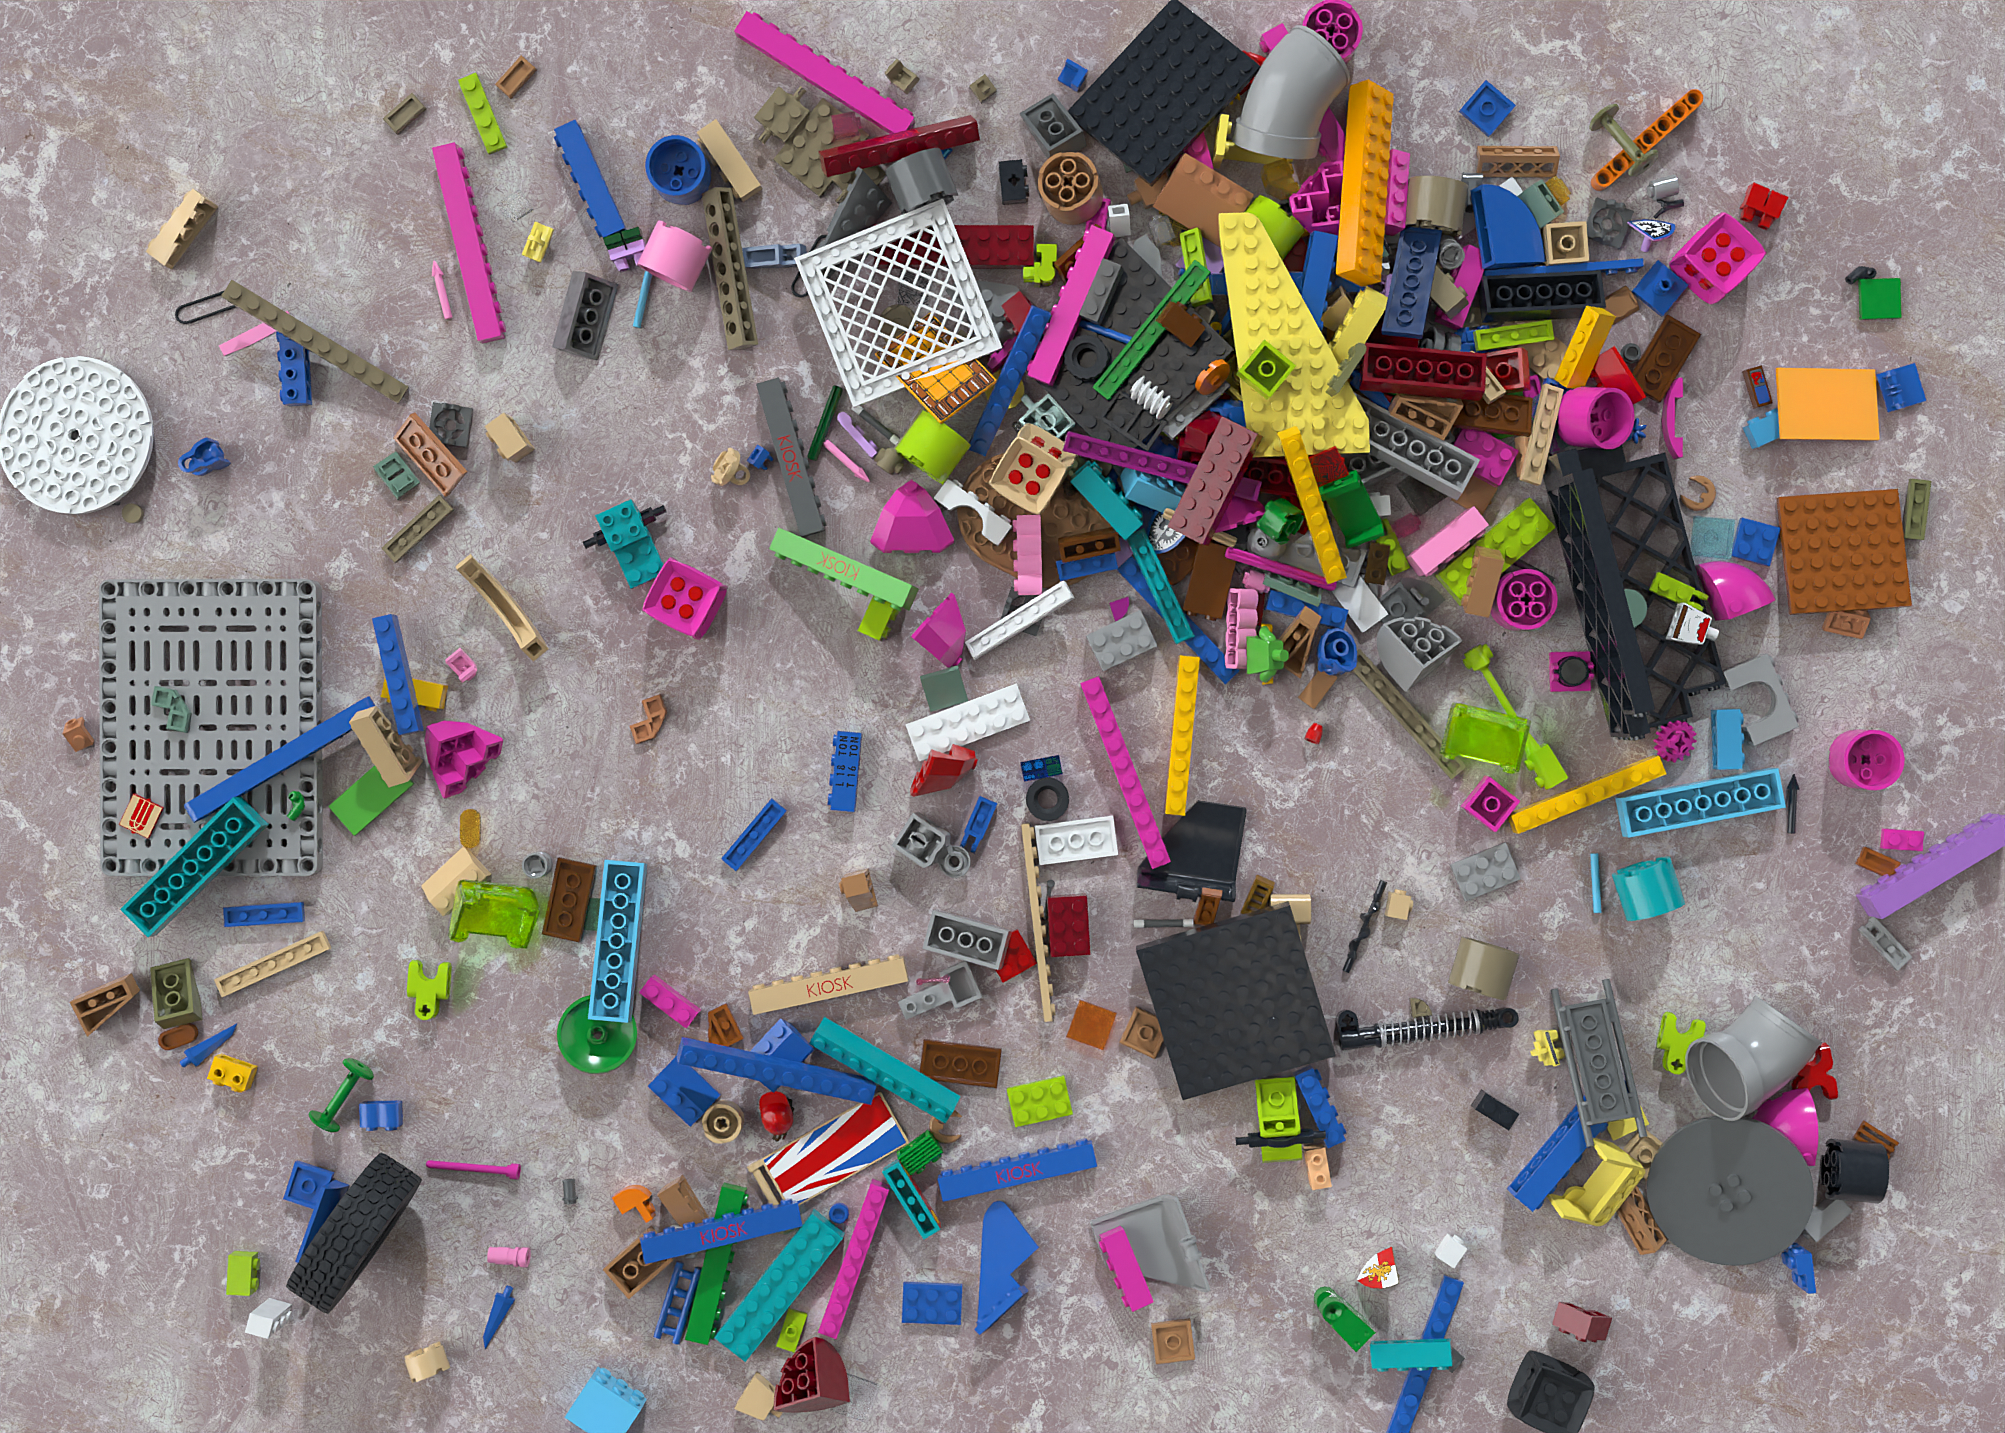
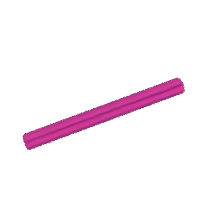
M1228 547L1225 552L1226 558L1329 591L1335 590L1337 581L1327 584L1323 576L1233 547Z

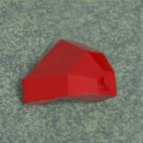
M952 744L948 755L931 749L927 761H923L920 772H916L910 788V796L916 797L952 788L971 769H975L978 761L975 751Z

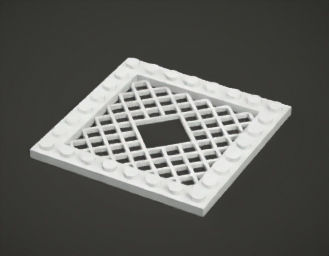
M944 199L794 258L854 408L905 388L904 384L896 377L898 375H902V378L907 380L910 377V372L918 370L927 372L930 367L954 362L912 379L915 380L938 374L1002 349ZM933 226L934 231L927 228ZM923 231L933 235L930 245L919 241ZM919 232L917 239L909 237V235ZM936 237L942 250L933 247ZM901 239L898 247L890 244L891 242ZM904 239L915 242L911 252L901 249ZM918 244L928 248L924 258L914 254ZM882 246L879 254L871 251ZM886 246L896 250L892 260L882 256ZM931 250L941 254L937 264L927 260ZM899 251L909 255L906 265L895 261ZM864 254L861 259V262L853 259L854 257ZM867 254L878 257L874 267L864 264ZM943 256L946 259L949 269L940 265ZM912 257L922 261L918 271L908 267ZM881 259L891 263L887 273L877 269ZM845 261L842 269L834 266ZM849 261L859 265L855 275L845 271ZM925 263L935 266L931 277L921 273ZM893 265L903 268L900 278L890 275ZM862 266L872 270L868 280L858 276ZM938 268L948 272L944 282L934 278ZM826 269V272L823 276L821 271ZM830 269L840 272L837 282L827 279ZM907 270L917 274L913 284L903 280ZM875 272L885 276L881 286L871 282ZM843 274L853 278L849 288L839 284ZM951 274L956 287L947 284ZM919 276L929 279L926 290L915 286ZM888 278L924 293L909 329L873 314ZM856 280L866 283L863 293L853 290ZM933 281L943 285L939 295L929 292ZM826 282L835 285L831 295ZM869 285L879 289L876 299L866 295ZM838 287L848 291L844 301L834 297ZM945 287L956 291L952 301L942 297ZM851 293L861 296L857 307L847 303ZM958 293L964 306L955 303ZM927 294L937 298L933 308L923 304ZM864 298L874 302L870 312L860 308ZM833 300L842 304L839 313ZM940 300L950 304L946 314L936 310ZM845 305L855 309L852 319L841 316ZM953 306L963 309L959 320L949 316ZM921 307L931 311L928 321L918 318ZM858 311L868 315L864 325L854 321ZM965 312H967L971 325L962 321ZM934 313L944 317L940 327L930 323ZM871 317L881 320L877 331L867 327ZM947 318L957 322L954 332L943 329ZM840 319L849 322L846 332ZM915 321L926 324L922 335L912 331ZM884 322L894 326L890 336L880 332ZM853 324L863 328L859 338L849 334ZM960 324L970 328L967 338L956 334ZM929 326L939 330L935 340L925 336ZM897 328L907 332L903 342L893 338ZM865 330L875 333L872 344L862 340ZM974 330L976 337L970 339ZM941 332L952 336L948 346L938 342ZM910 333L920 337L916 347L906 344ZM879 335L889 339L885 349L875 346ZM955 337L964 341L951 346ZM848 338L857 341L854 350H852ZM923 339L933 343L929 353L919 349ZM891 341L902 345L898 355L888 351ZM860 343L870 347L866 357L856 353ZM936 345L946 348L932 354ZM904 347L914 350L911 360L901 357ZM873 348L883 352L879 362L869 359ZM917 352L926 355V357L914 361ZM886 354L896 358L892 368L882 364ZM855 356L864 359L861 369L859 368ZM899 360L909 363L899 368H896V365ZM867 361L878 365L874 375L864 372ZM880 367L889 370V372L877 376ZM863 375L870 377L871 379L865 381Z

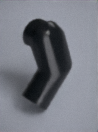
M1859 266L1845 277V281L1852 285L1858 279L1874 278L1877 272L1873 267Z

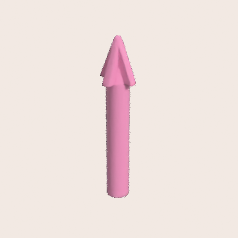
M433 261L432 276L435 278L445 320L451 319L453 317L442 278L444 274L436 261Z
M827 440L823 444L825 448L855 474V477L870 482L863 468H859L831 441Z

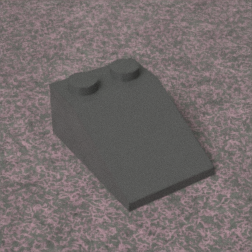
M1054 93L1020 113L1021 118L1048 159L1059 152L1076 153L1087 146L1083 130Z

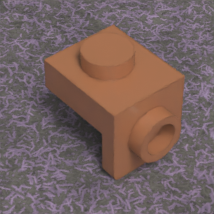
M83 717L73 718L66 722L62 733L75 752L94 744L93 737L84 726L85 720Z

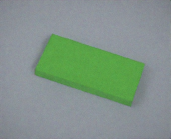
M373 766L328 807L349 831L356 836L415 783L410 779L408 782L388 787L376 766Z

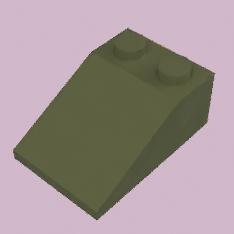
M190 958L150 967L155 1023L163 1029H168L203 1020L201 1000Z

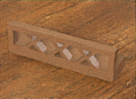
M1477 146L1478 164L1476 173H1483V177H1556L1560 154L1557 146ZM1483 163H1492L1494 165L1490 170H1482ZM1505 163H1512L1514 165L1509 171H1504L1501 168ZM1526 163L1534 165L1529 171H1524L1521 168ZM1546 163H1553L1552 171H1543L1540 167Z
M1636 1185L1616 1212L1640 1255L1655 1253L1667 1241V1238L1654 1220L1648 1204ZM1634 1197L1638 1201V1207L1634 1203ZM1644 1215L1648 1219V1225L1644 1221ZM1654 1232L1659 1239L1657 1242L1654 1239Z

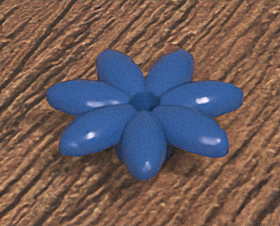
M1638 418L1634 420L1633 429L1626 440L1629 441L1632 438L1635 444L1638 443V437L1646 438V435L1641 432L1646 428V425L1639 426Z

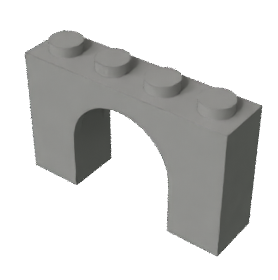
M1760 654L1722 670L1725 684H1723L1725 691H1732L1748 683L1758 682L1764 685L1770 693L1771 706L1768 713L1761 719L1741 727L1748 745L1753 746L1799 727L1797 724L1798 716L1795 711L1791 710L1789 705L1791 703L1790 698L1786 692L1784 693L1781 686L1783 681L1774 670L1775 662L1768 654Z
M1826 1198L1812 1209L1810 1219L1802 1234L1806 1239L1811 1238L1818 1242L1853 1211L1843 1200Z

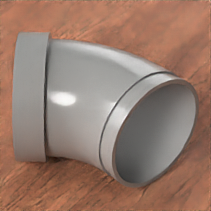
M1303 25L1294 26L1289 34H1286L1261 65L1251 84L1243 105L1241 117H1238L1235 122L1232 137L1234 144L1252 152L1279 158L1311 159L1317 156L1321 133L1318 130L1322 118L1332 101L1351 80L1344 60L1327 40L1314 30Z
M1755 995L1752 1002L1747 1005L1738 1018L1721 1032H1712L1693 1041L1689 1045L1685 1056L1686 1072L1689 1082L1701 1103L1715 1116L1721 1117L1723 1120L1735 1121L1756 1111L1762 1102L1787 1085L1804 1068L1823 1042Z

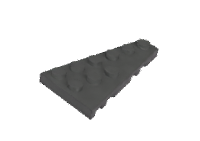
M857 168L855 172L857 176L853 184H849L847 188L849 192L845 200L840 202L827 228L829 233L825 241L821 240L819 248L873 227L892 204L891 200L861 168ZM839 263L834 266L839 268L842 263ZM826 269L821 271L823 276L826 272ZM830 269L827 279H830L836 270Z

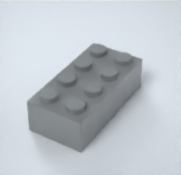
M936 909L932 910L922 949L1000 970L1003 967L1012 930Z

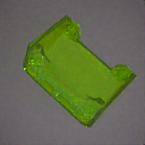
M1453 702L1450 707L1439 754H1444V758L1455 760V757L1465 756L1498 764L1503 768V772L1514 774L1520 770L1531 720Z
M460 880L454 897L448 932L449 940L458 943L466 941L469 933L505 937L507 943L512 948L527 949L541 911L535 892L524 886Z

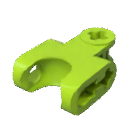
M412 960L409 963L407 997L416 998L415 1014L419 1019L429 1020L434 1018L439 1013L440 1000L449 999L452 965L450 962H443L438 966V972L434 979H429L424 975L421 961ZM427 1006V1008L430 1009V1012L427 1013V1011L424 1010V1007Z
M1665 1012L1661 1019L1656 1046L1664 1050L1663 1068L1673 1074H1681L1686 1070L1685 1056L1687 1049L1693 1041L1704 1036L1706 1024L1704 1020L1695 1019L1691 1022L1687 1032L1679 1033L1676 1029V1016L1672 1012ZM1672 1061H1673V1062L1676 1061V1062H1677V1065H1673V1066H1672V1065H1671Z

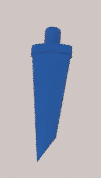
M1355 368L1351 373L1353 379L1350 384L1359 390L1360 372ZM1359 390L1373 403L1389 411L1390 402L1382 392Z
M237 1023L186 1049L184 1053L187 1057L180 1061V1065L185 1068L190 1063H193L197 1067L233 1035Z
M506 1285L503 1294L497 1292L483 1334L485 1349L515 1301V1298L510 1296L513 1287Z

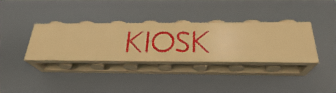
M899 954L887 956L888 960L880 961V958L868 960L869 964L861 965L860 962L850 964L847 969H841V966L829 969L830 972L822 974V971L810 973V977L803 978V975L791 977V981L787 982L779 979L772 981V985L764 986V983L753 985V989L748 991L753 1015L908 982L909 976L904 956L899 957Z

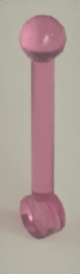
M944 975L941 978L932 979L918 978L916 984L921 986L923 983L941 981L948 983L950 976Z

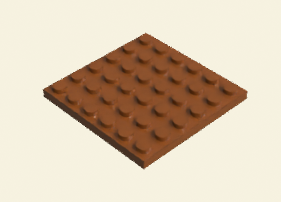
M1898 489L1776 498L1789 615L1912 606Z

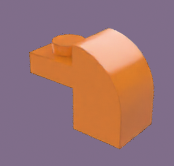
M627 1186L612 1197L622 1215L635 1206L646 1223L656 1215L654 1213L656 1212L654 1205L647 1201L652 1193L644 1186Z

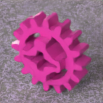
M1678 720L1673 723L1668 722L1666 727L1661 725L1662 731L1656 732L1658 738L1653 740L1658 744L1654 747L1658 751L1657 755L1668 762L1672 761L1676 763L1677 759L1683 761L1684 755L1689 757L1688 751L1695 749L1692 743L1697 742L1693 738L1697 735L1696 732L1692 731L1693 727L1685 721L1681 723Z

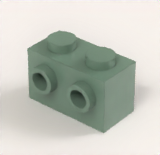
M1542 179L1517 196L1529 208L1539 229L1564 213Z

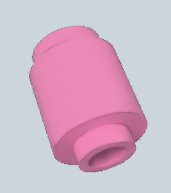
M1251 569L1249 573H1244L1242 583L1245 584V589H1257V592L1261 594L1263 592L1268 593L1270 587L1263 584L1265 574Z

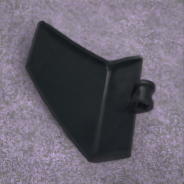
M1198 800L1185 813V816H1182L1162 838L1171 862L1152 869L1146 856L1137 868L1136 887L1175 893L1176 900L1183 898L1190 899L1192 902H1196L1197 897H1200L1202 887L1222 890V901L1235 902L1236 877L1247 813L1246 807Z

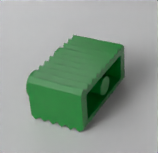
M926 1130L897 1151V1158L912 1176L915 1173L920 1174L923 1172L926 1165L931 1161L932 1163L938 1161L942 1157L943 1149L931 1132Z

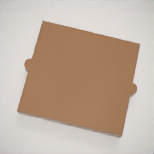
M1472 475L1459 499L1455 500L1452 498L1451 501L1465 509L1474 506L1483 515L1487 506L1492 503L1491 499L1498 488Z

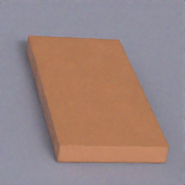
M415 412L409 415L393 437L445 497L451 494L467 473V470Z

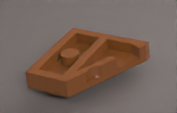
M727 1003L708 1012L709 1043L728 1047L744 1039Z

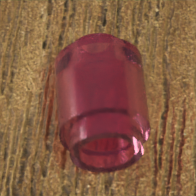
M1410 512L1395 520L1391 528L1395 532L1397 539L1401 537L1404 539L1420 530L1419 525H1421V521L1417 514L1413 515Z

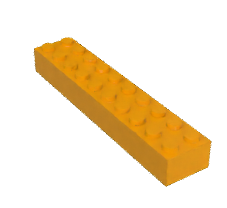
M1369 79L1349 86L1336 275L1361 287L1381 282L1394 94Z

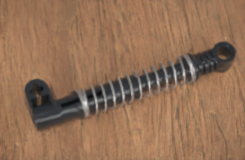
M1506 1007L1495 1009V1012L1493 1009L1490 1012L1486 1010L1485 1013L1479 1009H1472L1471 1013L1468 1010V1017L1464 1018L1461 1011V1018L1457 1019L1453 1012V1019L1448 1020L1445 1013V1020L1440 1021V1016L1437 1015L1438 1021L1432 1022V1016L1430 1015V1022L1422 1016L1421 1020L1414 1018V1021H1409L1406 1019V1022L1399 1020V1023H1393L1391 1021V1024L1383 1022V1025L1380 1022L1375 1023L1371 1027L1359 1028L1357 1015L1350 1010H1341L1336 1016V1026L1340 1049L1344 1051L1372 1046L1385 1048L1387 1044L1392 1047L1394 1043L1400 1046L1402 1042L1409 1044V1041L1416 1043L1417 1040L1424 1042L1425 1039L1432 1041L1433 1034L1437 1040L1440 1039L1441 1034L1445 1039L1448 1038V1034L1454 1038L1456 1031L1460 1037L1463 1036L1464 1031L1470 1036L1472 1030L1476 1035L1487 1031V1028L1492 1030V1027L1493 1029H1497V1027L1498 1029L1514 1027L1519 1021V1016L1514 1009ZM1506 1012L1511 1014V1021L1508 1023L1503 1021V1015ZM1347 1014L1348 1017H1351L1348 1025H1354L1355 1029L1341 1031V1027L1347 1026L1346 1023L1342 1022V1019ZM1378 1034V1037L1365 1039L1364 1037Z

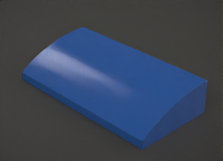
M333 1180L321 1187L295 1262H299L324 1222L348 1191V1184Z

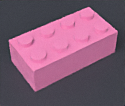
M1474 506L1468 508L1406 556L1407 562L1419 577L1423 575L1426 577L1430 576L1439 569L1437 565L1447 563L1454 558L1453 553L1455 551L1459 552L1471 544L1469 540L1482 536L1489 524Z

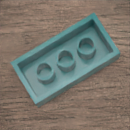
M1088 460L1071 476L1070 482L1126 540L1143 524V513L1136 505L1132 507L1129 504L1122 490L1118 492L1115 489L1116 484L1109 476L1105 478L1102 475V469L1095 461L1091 463Z

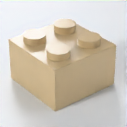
M1586 221L1546 224L1541 228L1546 260L1544 266L1589 262Z
M502 413L484 426L487 430L485 434L492 443L495 442L499 446L497 451L503 459L506 458L508 461L511 460L517 463L535 450L513 417L506 413Z

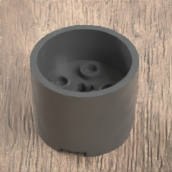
M939 148L927 149L911 154L893 163L885 171L902 215L941 199H944L945 204L948 205L954 201L953 196H958L957 189Z

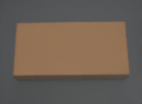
M521 55L495 85L512 99L537 69Z
M1318 670L1298 698L1312 709H1315L1338 677Z

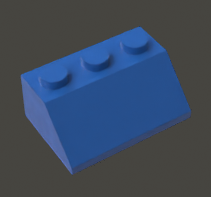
M780 1018L750 1052L802 1063L813 1052L814 1048L790 1022ZM760 1081L773 1093L780 1087V1085Z
M677 1056L648 1085L690 1127L721 1095L691 1066L678 1064Z

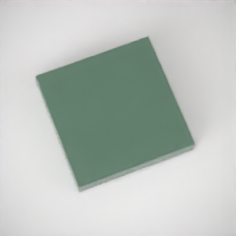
M958 665L920 676L930 712L968 701Z

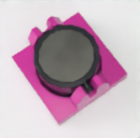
M1590 651L1549 652L1550 692L1591 691V680L1594 678L1591 670L1594 668V665L1590 662Z

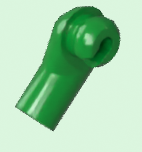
M292 791L289 793L288 799L292 801L293 808L287 817L292 821H296L305 809L303 795L299 791Z

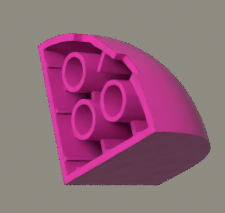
M1712 561L1695 565L1704 592L1709 596L1707 600L1715 621L1735 618L1776 600L1765 581L1744 566L1724 561Z
M1808 1088L1782 1093L1783 1096L1772 1101L1769 1099L1757 1109L1758 1112L1752 1119L1761 1121L1780 1131L1795 1144L1808 1166H1815L1818 1149V1120L1814 1101Z

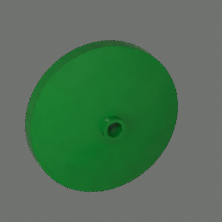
M590 995L573 1002L561 1016L557 1028V1042L563 1057L572 1067L588 1074H604L619 1068L629 1059L637 1042V1026L633 1014L632 1020L629 1023L588 1019ZM600 1033V1039H596L594 1035Z

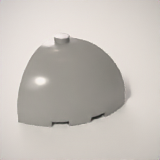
M1404 617L1382 625L1377 634V649L1388 673L1407 692L1437 669L1459 647L1463 640L1446 626L1442 625L1440 627L1431 623L1430 619L1421 617L1404 619Z

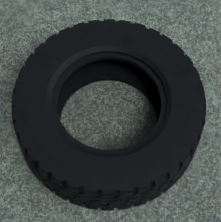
M379 1153L355 1180L324 1222L294 1268L286 1287L315 1308L329 1314L381 1247L413 1198L422 1179L387 1154Z

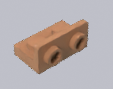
M1867 610L1829 612L1822 628L1823 631L1863 639L1871 617Z

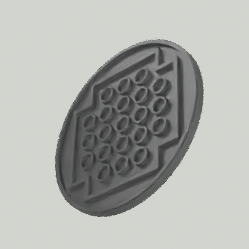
M1712 1116L1683 1126L1670 1135L1657 1150L1647 1177L1648 1203L1660 1230L1674 1245L1684 1252L1714 1264L1730 1266L1748 1265L1776 1256L1788 1248L1800 1236L1810 1219L1813 1209V1180L1802 1153L1780 1131L1768 1124L1748 1117L1727 1121L1721 1117Z

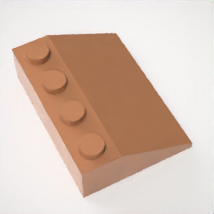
M1183 153L1152 207L1190 230L1198 227L1201 230L1202 237L1221 247L1219 213H1244L1254 194L1190 155Z

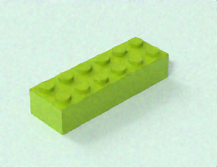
M1530 497L1526 498L1439 571L1435 577L1461 606L1463 594H1466L1467 591L1466 582L1470 575L1476 546L1500 550L1505 560L1501 572L1503 573L1556 527Z

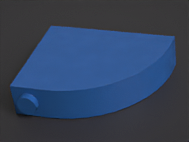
M1482 184L1470 190L1483 269L1534 267L1546 262L1542 237L1537 222L1529 208L1519 197L1511 191L1496 185Z

